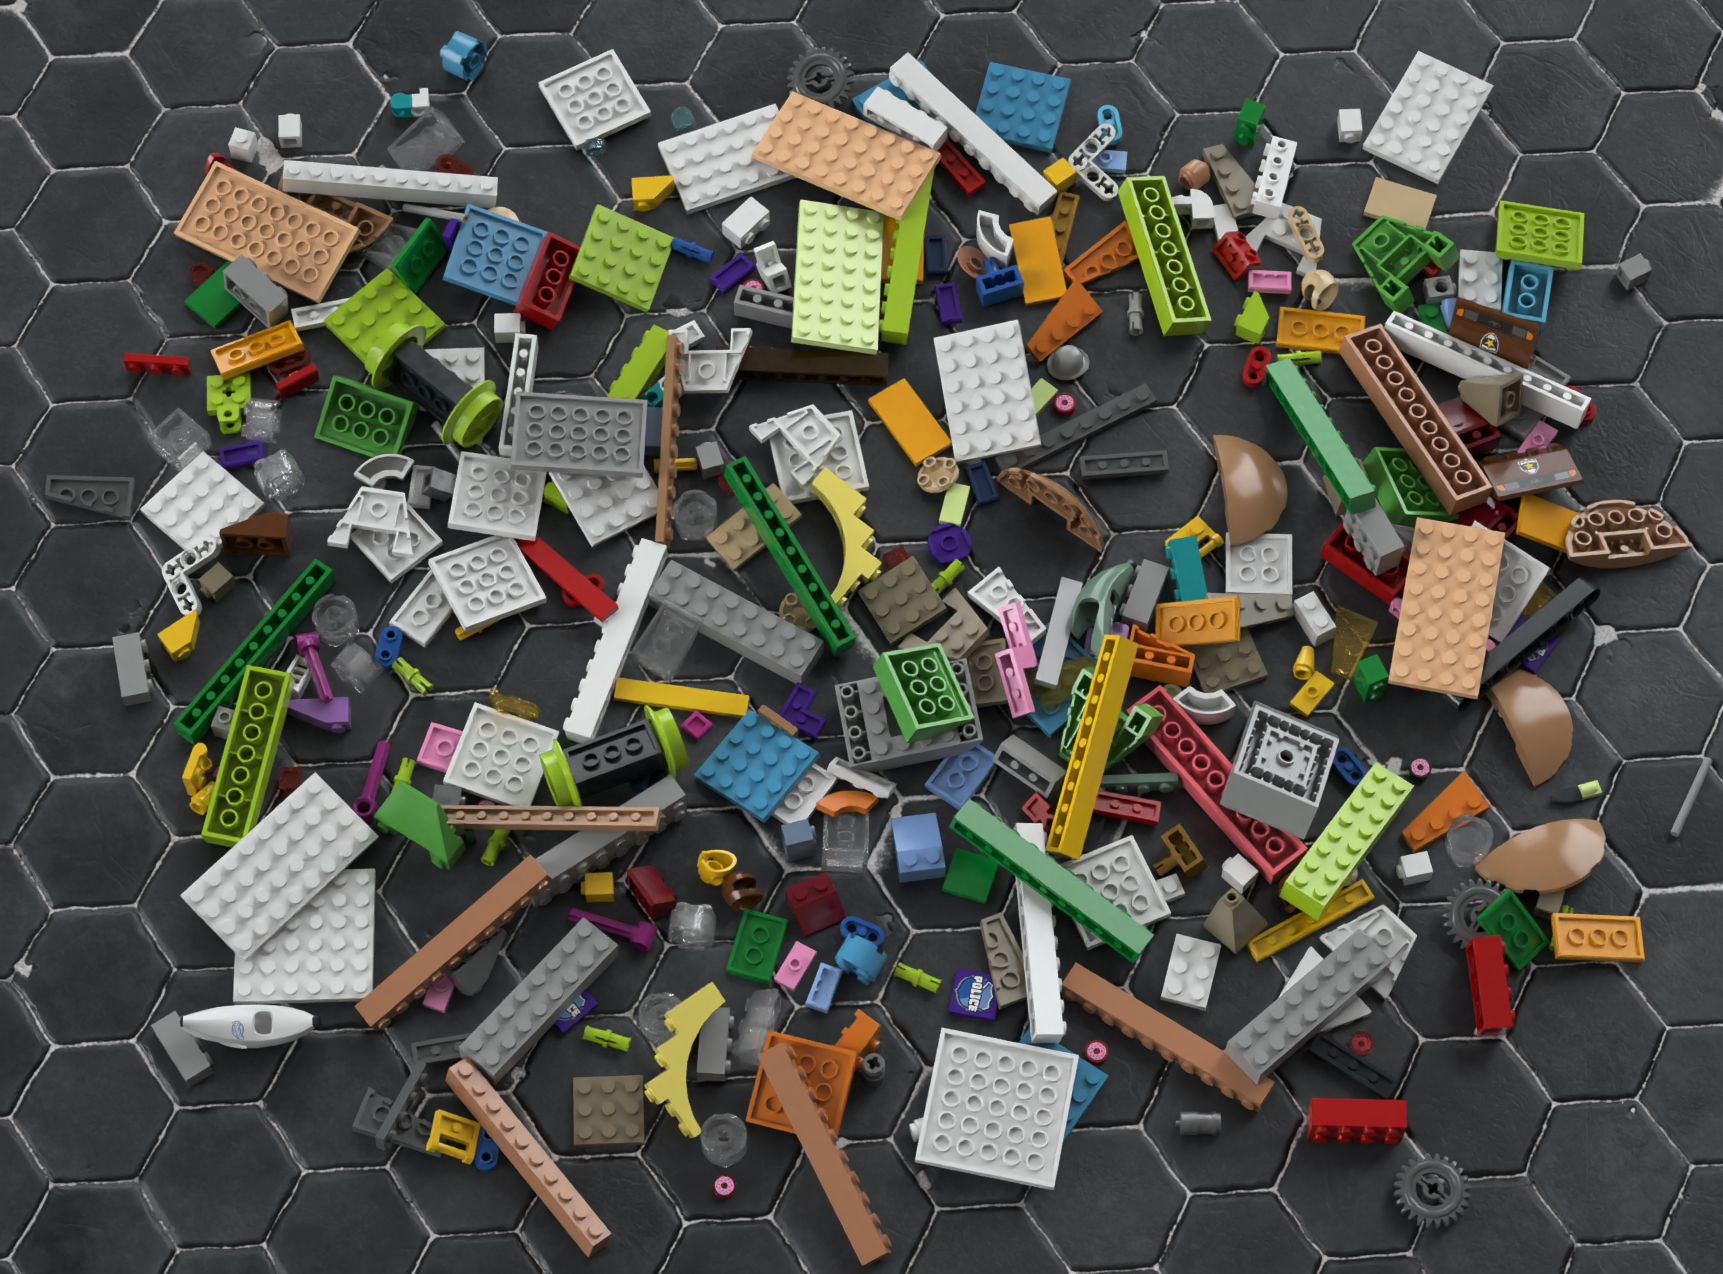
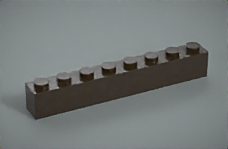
M730 345L716 346V350H730ZM747 346L734 380L887 386L889 353L877 351L876 355L837 349L825 351L815 348L801 350L793 347L776 349L775 347L754 348L753 346Z

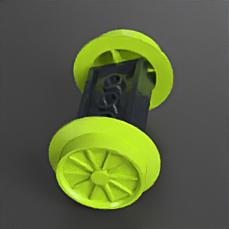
M402 321L391 325L375 341L365 360V369L372 374L373 387L383 389L394 384L444 424L441 439L445 444L450 445L458 442L464 448H469L479 442L495 424L502 411L503 401L495 395V383L492 380H485L473 388L470 384H466L456 373L447 369L437 358L432 357L424 350L426 329L422 325L409 327Z
M645 705V720L564 750L561 749L558 741L553 739L552 750L539 754V758L556 806H582L581 799L662 769H665L668 776L671 774L676 779V771L689 767V761L683 740L670 710L666 707L654 712L648 705Z

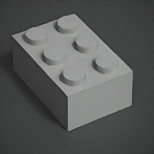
M241 254L223 270L225 289L267 328L277 325L289 314L287 292L281 286L277 287L273 284L271 277L267 273H261L252 259H246Z
M1376 500V507L1353 515L1347 509L1343 522L1344 529L1353 537L1357 551L1362 552L1365 557L1364 561L1367 568L1372 570L1375 576L1399 566L1404 544L1378 501Z

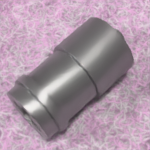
M876 1053L868 1054L862 1062V1079L868 1086H879L885 1079V1061L882 1056Z
M1180 1112V1121H1176V1126H1180V1135L1221 1134V1113Z

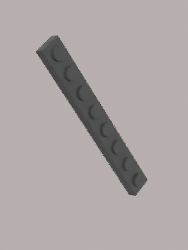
M1145 383L1040 435L1041 446L1002 454L996 457L995 462L1001 471L1008 468L1026 469L1155 405L1157 399Z

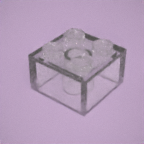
M179 407L147 435L150 447L178 472H181L203 451L206 452L212 446L209 433Z

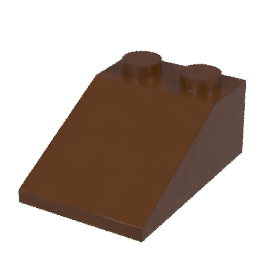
M266 512L222 528L219 531L225 553L291 557L294 531L289 514L284 512Z

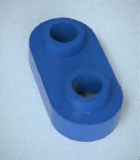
M388 626L380 634L375 652V661L381 669H391L393 663L397 662L403 643L402 632L399 628ZM389 634L395 635L393 638H388ZM384 654H389L388 658H383L382 656Z
M1338 747L1336 749L1331 766L1349 787L1356 788L1367 774L1366 769L1348 748ZM1342 758L1345 762L1339 763L1338 759ZM1355 775V776H1357L1359 779H1358V780H1353V779L1351 778V776Z
M855 916L846 917L841 922L840 931L845 939L848 934H852L853 939L857 935L870 941L869 938L871 936H874L877 940L871 943L879 948L883 945L884 932L879 926ZM853 927L856 931L851 933L848 929Z
M481 1127L475 1150V1164L479 1170L489 1172L498 1165L500 1148L492 1138H485L487 1132ZM489 1155L491 1157L488 1161L482 1160L483 1156Z

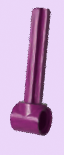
M315 631L294 635L295 652L306 659L320 701L328 704L329 701L333 700V695L318 656L320 651L318 633Z
M384 740L379 741L363 794L353 804L354 812L367 825L374 821L377 806L375 797L391 744ZM363 809L369 810L367 813H360Z
M572 908L568 914L569 921L578 923L584 917L601 931L630 939V944L641 951H650L658 930L654 925L640 921L638 924L636 923L634 926L575 908Z

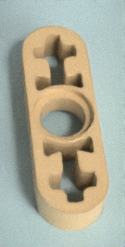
M1300 206L1291 208L1288 215V223L1305 259L1311 263L1320 262L1323 258L1324 246L1308 212ZM1296 214H1297L1298 217H1301V224H1302V225H1300V226H1299L1300 222H1299L1298 218H1294V215H1296ZM1302 231H1309L1312 236L1306 239L1301 237L1300 233ZM1311 244H1312L1313 250H1314L1315 252L1318 251V254H1317V255H1315L1313 252L1310 253V251H1311Z

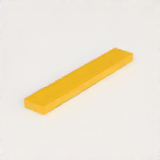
M617 677L614 692V701L692 712L697 710L699 713L742 718L746 715L750 700L749 695Z
M1361 879L1341 890L1319 921L1302 911L1255 936L1246 946L1258 963L1374 901L1375 897L1365 881Z

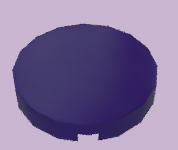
M947 523L933 529L928 538L927 546L933 560L942 565L949 566L955 559L963 562L970 554L972 543L966 529L955 526L952 523Z

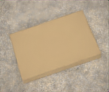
M1376 177L1363 215L1374 219L1384 215L1404 221L1407 225L1416 227V225L1423 227L1426 230L1437 195Z

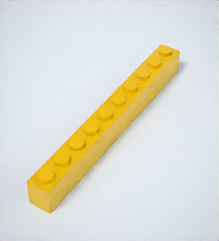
M1104 635L1045 851L1064 859L1080 860L1139 644L1120 635Z

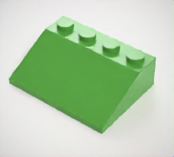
M333 375L314 438L370 457L383 454L400 455L413 427L420 405L414 400L376 389L375 387L342 376Z
M1374 447L1364 460L1363 465L1371 485H1375L1378 492L1377 498L1395 531H1414L1417 517L1441 522L1458 519V513L1448 514L1404 448Z
M941 643L884 652L874 664V671L907 743L929 739L974 720V716Z

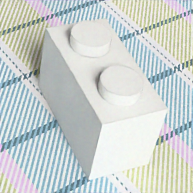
M749 197L722 223V234L741 249L746 244H750L757 233L764 231L769 226L770 212L754 198Z
M1314 591L1294 600V616L1314 647L1334 638L1336 625Z

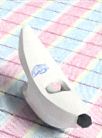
M255 1004L216 1007L182 1016L180 1019V1027L195 1037L241 1049L284 1044L307 1035L314 1028H321L322 1026L321 1016H313L305 1011L290 1007Z

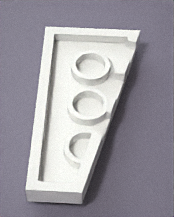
M1000 567L996 568L968 591V598L1001 624L998 609L1015 602H1020L1032 645L1047 634L1046 627L1033 610L1029 609L1024 598L1016 592L1014 585L1009 579H1006Z

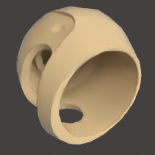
M1312 270L1304 276L1301 282V291L1304 298L1311 301L1313 309L1323 311L1336 299L1339 285L1328 271Z

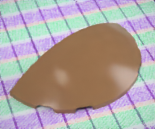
M283 174L278 185L279 191L361 230L349 253L361 250L379 239L394 221V218L359 202L354 203L341 196L282 191Z
M1213 435L1218 473L1221 476L1225 500V516L1230 546L1248 544L1257 540L1258 536L1265 531L1270 532L1279 522V517L1283 509L1285 510L1287 502L1286 479L1279 464L1268 452L1258 445L1234 436Z
M1008 468L998 475L996 482L1030 505L1036 499L1067 519V530L1102 553L1104 551V541L1095 521L1082 503L1067 489L1047 477L1024 469Z
M1605 500L1587 506L1584 512L1579 515L1576 514L1572 519L1565 538L1566 553L1570 561L1596 568H1625L1652 563L1691 548V544L1678 526L1672 527L1665 521L1664 514L1653 508L1645 510L1636 507L1635 502L1627 500Z
M1514 669L1491 688L1487 695L1496 711L1499 710L1516 744L1515 750L1535 788L1551 779L1558 772L1563 762L1566 761L1572 746L1573 723L1566 703L1549 683L1528 671Z
M1568 819L1543 824L1522 832L1498 846L1475 866V870L1486 881L1490 879L1491 884L1497 882L1505 885L1506 890L1511 889L1515 893H1523L1524 890H1538L1539 894L1561 891L1582 882L1590 876L1591 869L1596 864L1600 865L1605 855V832L1599 821L1590 819Z

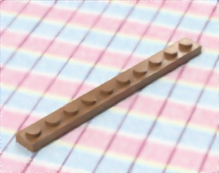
M667 335L655 542L666 545L667 548H670V541L673 540L671 520H674L675 516L672 502L676 497V490L673 485L674 478L677 477V468L675 466V458L678 457L676 437L679 436L677 417L680 416L681 412L678 398L682 393L679 380L683 374L681 355L684 354V345L676 335Z
M440 805L449 818L446 823L449 827L453 825L455 829L658 831L661 817L660 807Z

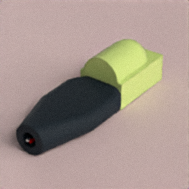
M1598 780L1578 786L1573 785L1563 788L1551 796V801L1553 804L1570 805L1581 800L1599 796L1602 794V790Z

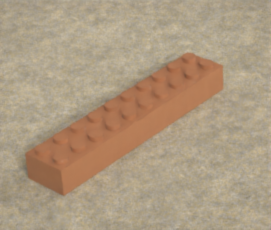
M1378 324L1344 336L1339 350L1340 355L1448 514L1453 515L1487 502L1493 486L1384 327Z

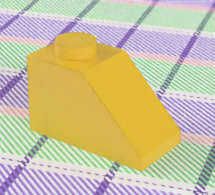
M674 175L632 178L634 211L645 212L656 209L675 190Z
M195 610L157 634L160 643L174 662L187 658L194 651L200 626V620Z

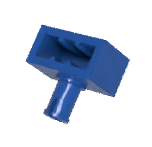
M990 257L991 262H989L988 258L983 260L982 264L987 274L976 277V292L982 307L1023 295L1024 281L1017 265L999 270L995 257Z

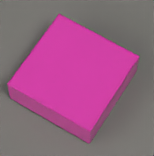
M697 710L681 725V729L697 742L713 727V724Z

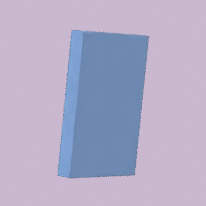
M978 744L964 754L946 757L925 783L924 788L960 810L967 800L974 796L997 764L992 761L995 754Z

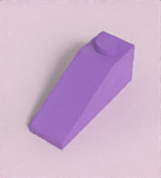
M335 697L328 704L321 702L320 698L296 699L289 702L286 713L288 715L334 733H343L345 730H351V704L349 697Z

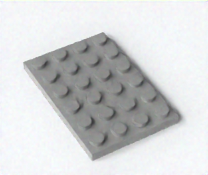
M516 392L510 469L643 478L648 400Z

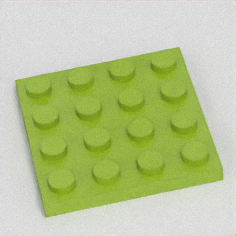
M1500 200L1495 257L1581 270L1584 213Z
M597 204L569 279L647 313L669 257L670 245L674 237Z
M388 268L323 320L325 326L364 364L375 341L386 329L397 322L402 321L409 327L414 325L425 327L426 339L424 345L445 328V323Z

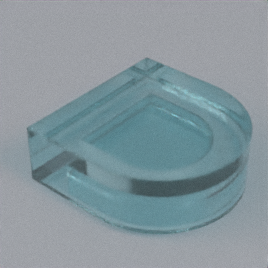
M679 107L672 112L671 119L675 131L695 126V120L689 109Z
M603 138L585 139L586 157L598 156L607 150L606 141Z

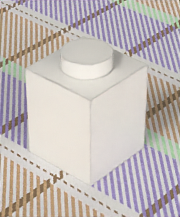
M1360 109L1339 110L1337 118L1339 142L1354 143L1361 140L1363 130Z
M300 114L278 115L281 148L302 147Z
M235 127L228 144L231 158L252 163L258 148L255 132Z
M520 313L494 314L496 343H514L515 333L526 334V323L521 321Z
M1427 851L1400 857L1399 863L1396 865V872L1398 878H1402L1404 886L1431 880L1433 869Z
M1239 853L1234 858L1229 857L1222 865L1221 877L1240 894L1257 879L1258 870Z

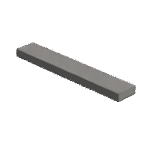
M1062 577L1060 580L1034 684L1054 690L1057 687L1071 632L1072 610L1076 598L1082 589V582Z

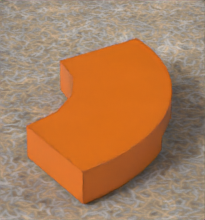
M840 791L816 802V809L834 818L846 812H858L866 815L878 803L879 797L862 791Z

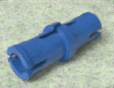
M674 237L670 245L671 250L686 254L690 259L694 257L708 264L712 262L715 253L698 246L696 242L690 243L678 237Z

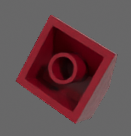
M651 865L630 868L626 871L629 889L653 923L677 908V896L671 887L667 889L663 883L665 879L659 870L655 871Z
M827 871L785 889L786 901L804 937L840 923L846 918L837 890Z

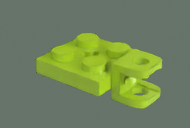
M242 373L223 380L221 375L207 376L208 416L217 415L220 430L223 434L239 433L242 428L241 413L252 412L250 373ZM230 391L234 392L231 393L230 397H227V395L225 394L226 392ZM230 423L235 424L232 428H228L227 425Z

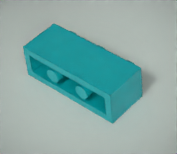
M1196 535L1171 539L1167 543L1168 546H1165V553L1167 559H1171L1172 568H1169L1171 581H1175L1176 589L1173 590L1175 602L1205 599L1204 596L1207 594V588Z

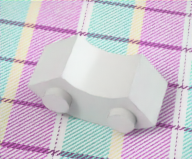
M979 210L976 230L978 245L982 253L989 260L990 257H995L997 266L1007 268L1013 252L1014 239L1005 235L1000 229L999 215Z
M399 454L378 455L364 462L355 471L354 477L372 488L386 478H396L404 481L415 462L413 459Z
M1189 686L1173 698L1196 724L1210 725L1221 723L1233 717L1236 704L1222 689L1214 693H1203Z

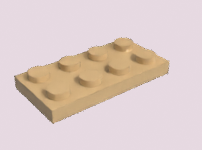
M774 483L766 488L789 527L802 517V514ZM744 508L740 509L706 537L707 541L734 572L766 547Z

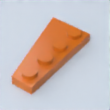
M1127 221L1122 222L1063 269V275L1071 283L1077 278L1084 285L1138 261L1139 257Z
M1077 278L1071 283L1070 287L1025 346L1037 363L1041 362L1103 312Z
M1463 771L1402 831L1401 836L1412 852L1415 853L1484 813L1490 806L1465 771Z

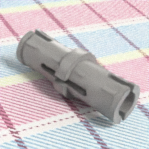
M1139 292L1129 294V310L1127 311V317L1130 320L1129 333L1134 336L1143 333L1142 318L1144 317V310L1142 309V294Z

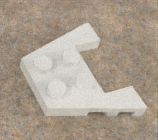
M1282 203L1277 220L1267 217L1246 236V241L1251 248L1258 252L1263 240L1266 239L1303 255L1288 223L1289 211L1293 207ZM1308 213L1320 238L1322 219ZM1297 214L1294 215V218H1298L1300 222L1299 226L1302 225L1301 217H1298ZM1302 231L1300 233L1301 237L1306 239L1312 236L1309 231ZM1311 244V251H1310V253L1313 252L1315 255H1317V254H1318V251L1315 252V251L1313 250L1312 244ZM1303 256L1296 274L1304 277L1312 270H1316L1317 263L1308 262Z
M731 328L730 350L688 351L689 331L687 329L668 330L669 335H676L684 345V354L681 355L683 374L680 377L686 394L729 393L752 336L751 328Z
M814 404L788 412L785 416L767 419V422L758 425L755 423L749 426L750 432L761 444L776 433L781 432L806 461L790 471V476L802 489L806 487L841 438V434Z
M362 486L347 508V513L336 525V530L329 536L327 540L328 546L348 549L352 529L356 528L396 534L392 554L394 556L413 558L405 493Z
M1383 904L1357 917V919L1343 924L1329 933L1323 934L1320 940L1331 951H1334L1358 929H1361L1392 960L1389 971L1371 986L1376 993L1386 1000L1413 947L1417 935Z
M1312 946L1305 953L1280 996L1323 960ZM1358 997L1320 1031L1326 1033L1338 1026L1353 1023L1354 1020L1370 1016L1372 1011Z

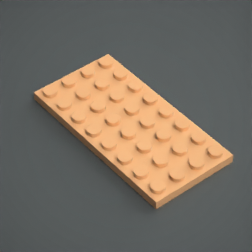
M792 91L753 151L752 158L902 221L941 159V153Z
M215 161L174 234L231 262L235 261L242 254L246 259H252L257 265V269L261 273H267L271 277L272 282L320 304L361 230Z
M1417 517L1388 679L1389 684L1478 699L1504 544V532Z

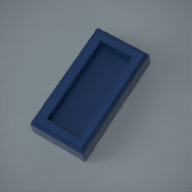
M946 235L924 236L927 277L948 276Z
M986 461L965 466V473L978 507L998 502L1000 497Z

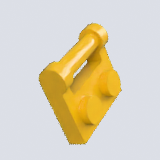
M1198 515L1165 541V546H1168L1167 543L1171 539L1196 535L1199 545L1207 538L1209 542L1199 549L1201 559L1214 548H1219L1224 544L1222 537L1216 534Z
M197 743L193 747L182 775L187 793L191 796H194L199 790L204 788L206 783L205 775L213 769L212 761L207 756V747L203 743Z
M439 1109L435 1111L426 1150L433 1153L437 1151L461 1159L463 1163L471 1164L474 1159L481 1125L478 1122ZM443 1137L466 1145V1150L440 1143L439 1139Z

